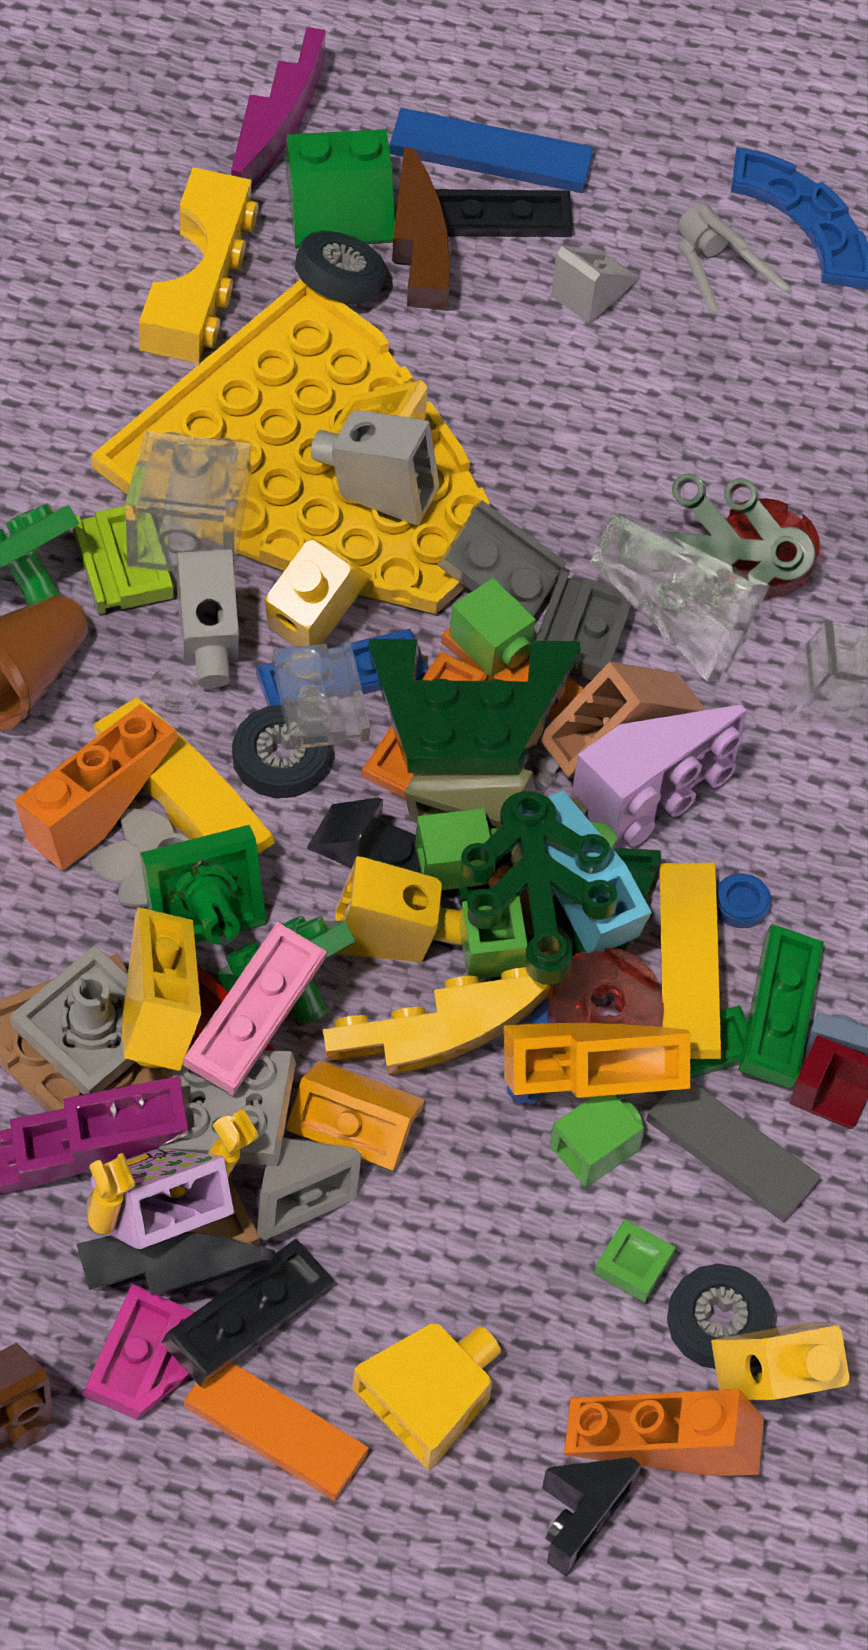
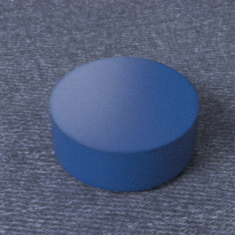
M745 873L732 874L724 878L716 889L717 915L723 922L735 928H751L760 924L766 918L771 902L767 886L759 878Z

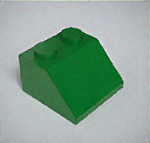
M387 129L287 134L286 178L295 249L300 247L303 239L310 233L318 231L340 232L355 237L366 244L393 243L395 227L393 176Z

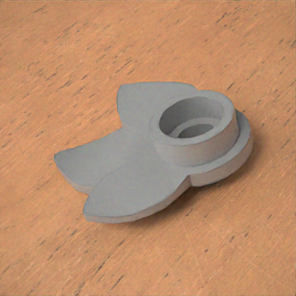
M132 808L126 809L121 816V826L125 840L118 841L94 852L89 856V862L95 872L103 879L120 885L118 893L119 904L131 907H145L148 904L140 852L190 839L182 834L174 833L173 827L166 817L156 812ZM201 861L196 862L193 867H197V865L201 864Z

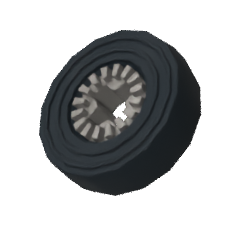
M318 231L310 233L303 239L296 254L295 270L300 279L314 291L333 300L353 304L370 302L379 294L385 282L386 264L381 255L368 244L340 232Z
M289 705L266 706L250 713L238 726L232 743L234 770L243 784L257 794L275 799L297 797L312 790L325 776L330 761L327 732L319 720L304 709ZM282 744L285 750H292L290 751L289 760L283 759V762H280L277 755L269 756L272 754V745Z
M719 1263L698 1267L683 1277L670 1297L667 1314V1324L672 1341L682 1354L702 1367L715 1369L711 1340L772 1329L774 1310L769 1293L759 1280L740 1267ZM717 1305L722 1312L732 1310L734 1313L729 1327H726L725 1330H723L719 1323L710 1324L709 1321H706L710 1317L711 1306ZM752 1355L750 1361L756 1358V1356Z

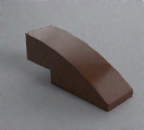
M404 147L393 235L392 261L411 263L407 307L447 311L450 255L447 228L441 204L431 178L414 148Z

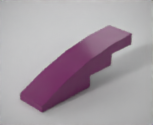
M306 27L298 63L278 60L270 97L249 95L231 168V175L250 179L251 189L278 159L286 147L287 134H295L313 98L325 61L326 30Z
M180 1076L63 1099L64 1109L10 1119L11 1129L0 1131V1194L91 1171L89 1166L97 1160H101L102 1164L116 1159L120 1153H124L127 1159L189 1135Z

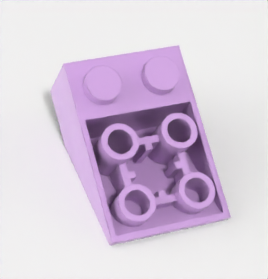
M735 705L619 724L578 754L571 797H578L587 808L585 816L589 821L608 824L615 832V835H618L613 848H621L626 843L631 847H635L647 839L654 830L658 803L672 817H677L686 811L695 800L696 793L691 789L705 779L713 788H716L731 777L736 769L735 760L738 747L743 739L741 733L747 710L742 705Z

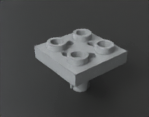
M96 945L10 1015L11 1027L83 1095L102 1091L135 1063L134 1060L123 1058L122 1018L128 975ZM67 1003L68 1006H71L70 1011L65 1007ZM119 1003L122 1007L118 1008L117 1012H115L114 1007H117ZM117 1040L120 1042V1045L116 1048L107 1047L110 1044L114 1045ZM67 1041L69 1044H74L76 1047L69 1048L66 1047L64 1043Z
M263 1050L233 1096L182 1064L181 1070H174L172 1077L180 1076L189 1135L161 1145L158 1149L207 1154L213 1143L220 1139L212 1124L226 1115L231 1117L238 1110L244 1108L258 1132V1138L240 1149V1158L236 1164L278 1166L296 1066L292 1051ZM196 1097L205 1099L203 1103L199 1100L196 1103H191Z

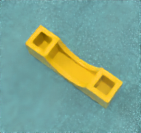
M195 167L192 168L180 202V235L193 242L201 250L204 257L192 271L184 276L173 280L152 283L139 320L140 351L200 363L204 348H214L220 326V319L216 318L215 315L218 308L227 309L229 305L233 279L228 278L231 269L240 270L246 247V241L241 240L243 231H253L257 219L258 202L251 201L250 179Z

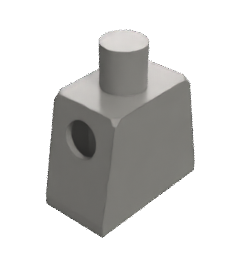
M356 410L350 413L339 434L319 430L313 439L311 458L314 461L335 467L339 493L349 500L411 524H420L440 487L429 421Z
M232 549L178 552L177 601L183 666L196 665L197 684L201 687L218 688L225 686L230 682L228 663H237L239 642ZM216 609L217 624L208 626L199 621L198 610Z

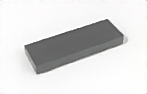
M691 1080L690 1089L668 1090L647 1115L646 1121L783 1223L786 1222L819 1183L820 1174Z

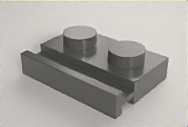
M481 500L472 508L467 521L462 524L437 566L471 591L494 578L534 617L553 586L554 579L567 562Z
M561 570L535 641H580L581 662L577 670H572L570 673L592 680L610 661L612 662L635 594L584 578L582 583L568 578L569 572Z

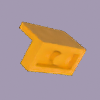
M318 1061L301 1079L285 1130L319 1143L353 1147L361 1153V1159L393 1171L402 1155L411 1124L420 1114L425 1100L325 1061Z

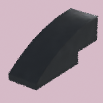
M184 1232L142 1249L134 1248L111 1235L76 1244L88 1288L94 1291H107L147 1279L152 1296L169 1297L278 1262L276 1252L273 1249L243 1240L195 1232Z

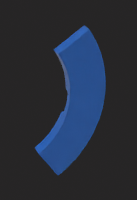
M736 147L731 193L749 196L768 203L796 222L806 233L816 250L820 262L821 283L868 289V242L864 232L859 231L849 215V207L824 182L817 184L807 176L797 172V166L793 163L756 150Z

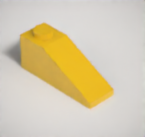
M138 907L134 919L122 1018L123 1058L134 1060L148 1068L164 1067L180 1071L201 1016L193 920Z

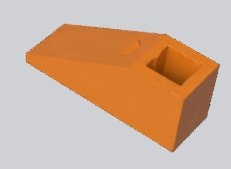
M139 704L14 800L26 840L45 858L64 871L106 838L178 739L176 730Z
M740 1389L570 1398L564 1454L566 1456L601 1461L631 1457L644 1467L709 1476L759 1475L764 1417Z

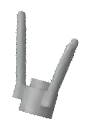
M705 203L698 204L682 216L678 224V230L684 239L677 247L687 258L702 297L712 314H717L719 308L697 254L704 253L709 257L715 256L728 245L784 293L791 291L790 285L748 248V243L726 225L710 205Z

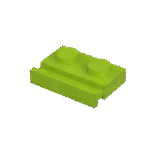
M147 501L95 512V517L80 519L79 515L76 516L80 524L73 527L72 530L97 614L106 613L105 608L119 605L121 609L173 599V584Z

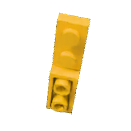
M525 967L504 971L501 973L502 980L479 983L477 976H461L448 979L444 982L445 988L434 990L437 1011L435 1013L426 1014L424 1007H407L392 1011L391 1019L369 1022L366 1015H354L336 1019L334 1021L335 1028L323 1029L328 1061L385 1054L388 1075L418 1070L449 1061L479 1048L503 1034L504 1025H515L528 1016L549 996L550 985L534 981L528 975Z

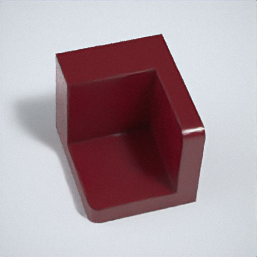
M817 1035L796 1080L790 1104L847 1129H853L868 1099V1056Z

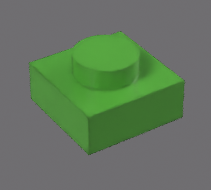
M624 1219L596 1263L594 1275L645 1303L674 1257L676 1247Z

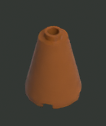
M54 595L0 616V731L12 730L27 718L88 635L87 617L83 608L74 600L61 595Z

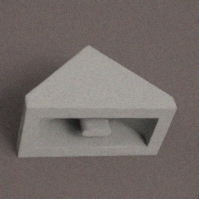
M561 245L556 254L551 297L590 324L632 287L640 277L602 250Z
M283 1138L278 1166L266 1165L261 1187L257 1235L263 1240H267L354 1200L357 1197L361 1153L353 1147Z

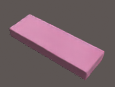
M277 922L184 1057L183 1066L233 1096L325 960L327 951Z

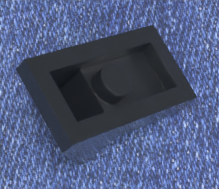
M381 798L332 804L307 846L308 850L351 869L356 857L359 856L418 873L420 871L415 847L416 835L382 820L383 799Z
M629 1457L554 1466L546 1469L542 1489L575 1511L572 1513L568 1509H564L556 1518L545 1537L551 1543L547 1563L566 1577L636 1485L641 1467L639 1462Z

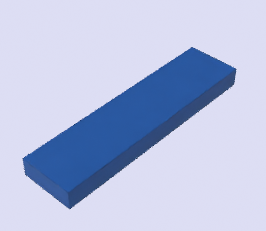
M400 108L389 150L391 155L403 157L404 147L414 148L421 161L583 193L594 146Z

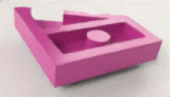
M131 1284L82 1396L138 1420L191 1377L161 1342L168 1331L195 1311L161 1296H152L150 1291Z

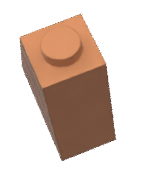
M610 661L542 732L539 739L567 777L574 778L578 754L619 724L704 711L706 709L678 673Z

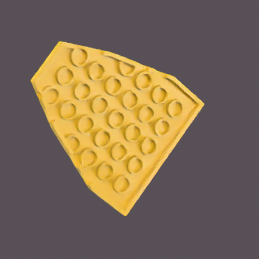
M301 279L91 455L93 469L137 503L147 501L150 513L170 528L222 548L232 549L235 553L282 571L287 569L306 541L312 538L330 546L371 575V578L358 595L437 614L466 588L465 585L437 566L462 524L467 521L472 508L481 500L490 506L483 487H477L469 471L470 461L463 447L430 401H427L425 420L429 421L440 487L420 524H411L349 500L339 493L335 467L314 461L311 458V446L316 433L319 430L330 431L352 396L413 382V376L406 366L399 367L389 352V342L379 329L342 302L327 298L314 291Z

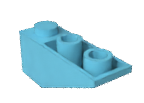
M564 790L548 796L556 807L557 821L581 836L587 834L601 835ZM544 840L546 855L588 882L605 880L613 884L617 890L615 913L607 919L597 920L587 916L580 904L553 888L589 958L638 938L652 912L626 864L610 846L609 864L603 871L587 873L577 867L574 857ZM592 850L584 852L585 855L590 857L600 855L599 852ZM596 896L591 899L596 903H604L608 901L606 898L600 896Z

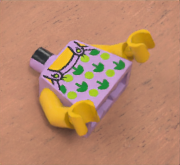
M241 1108L231 1117L228 1115L223 1116L212 1124L220 1139L213 1143L207 1154L156 1149L127 1160L124 1153H120L116 1159L108 1163L102 1164L101 1160L93 1162L89 1166L92 1173L91 1183L93 1191L87 1200V1220L90 1228L99 1235L109 1234L134 1248L142 1249L234 1214L228 1176L240 1158V1149L258 1138V1132L245 1109Z

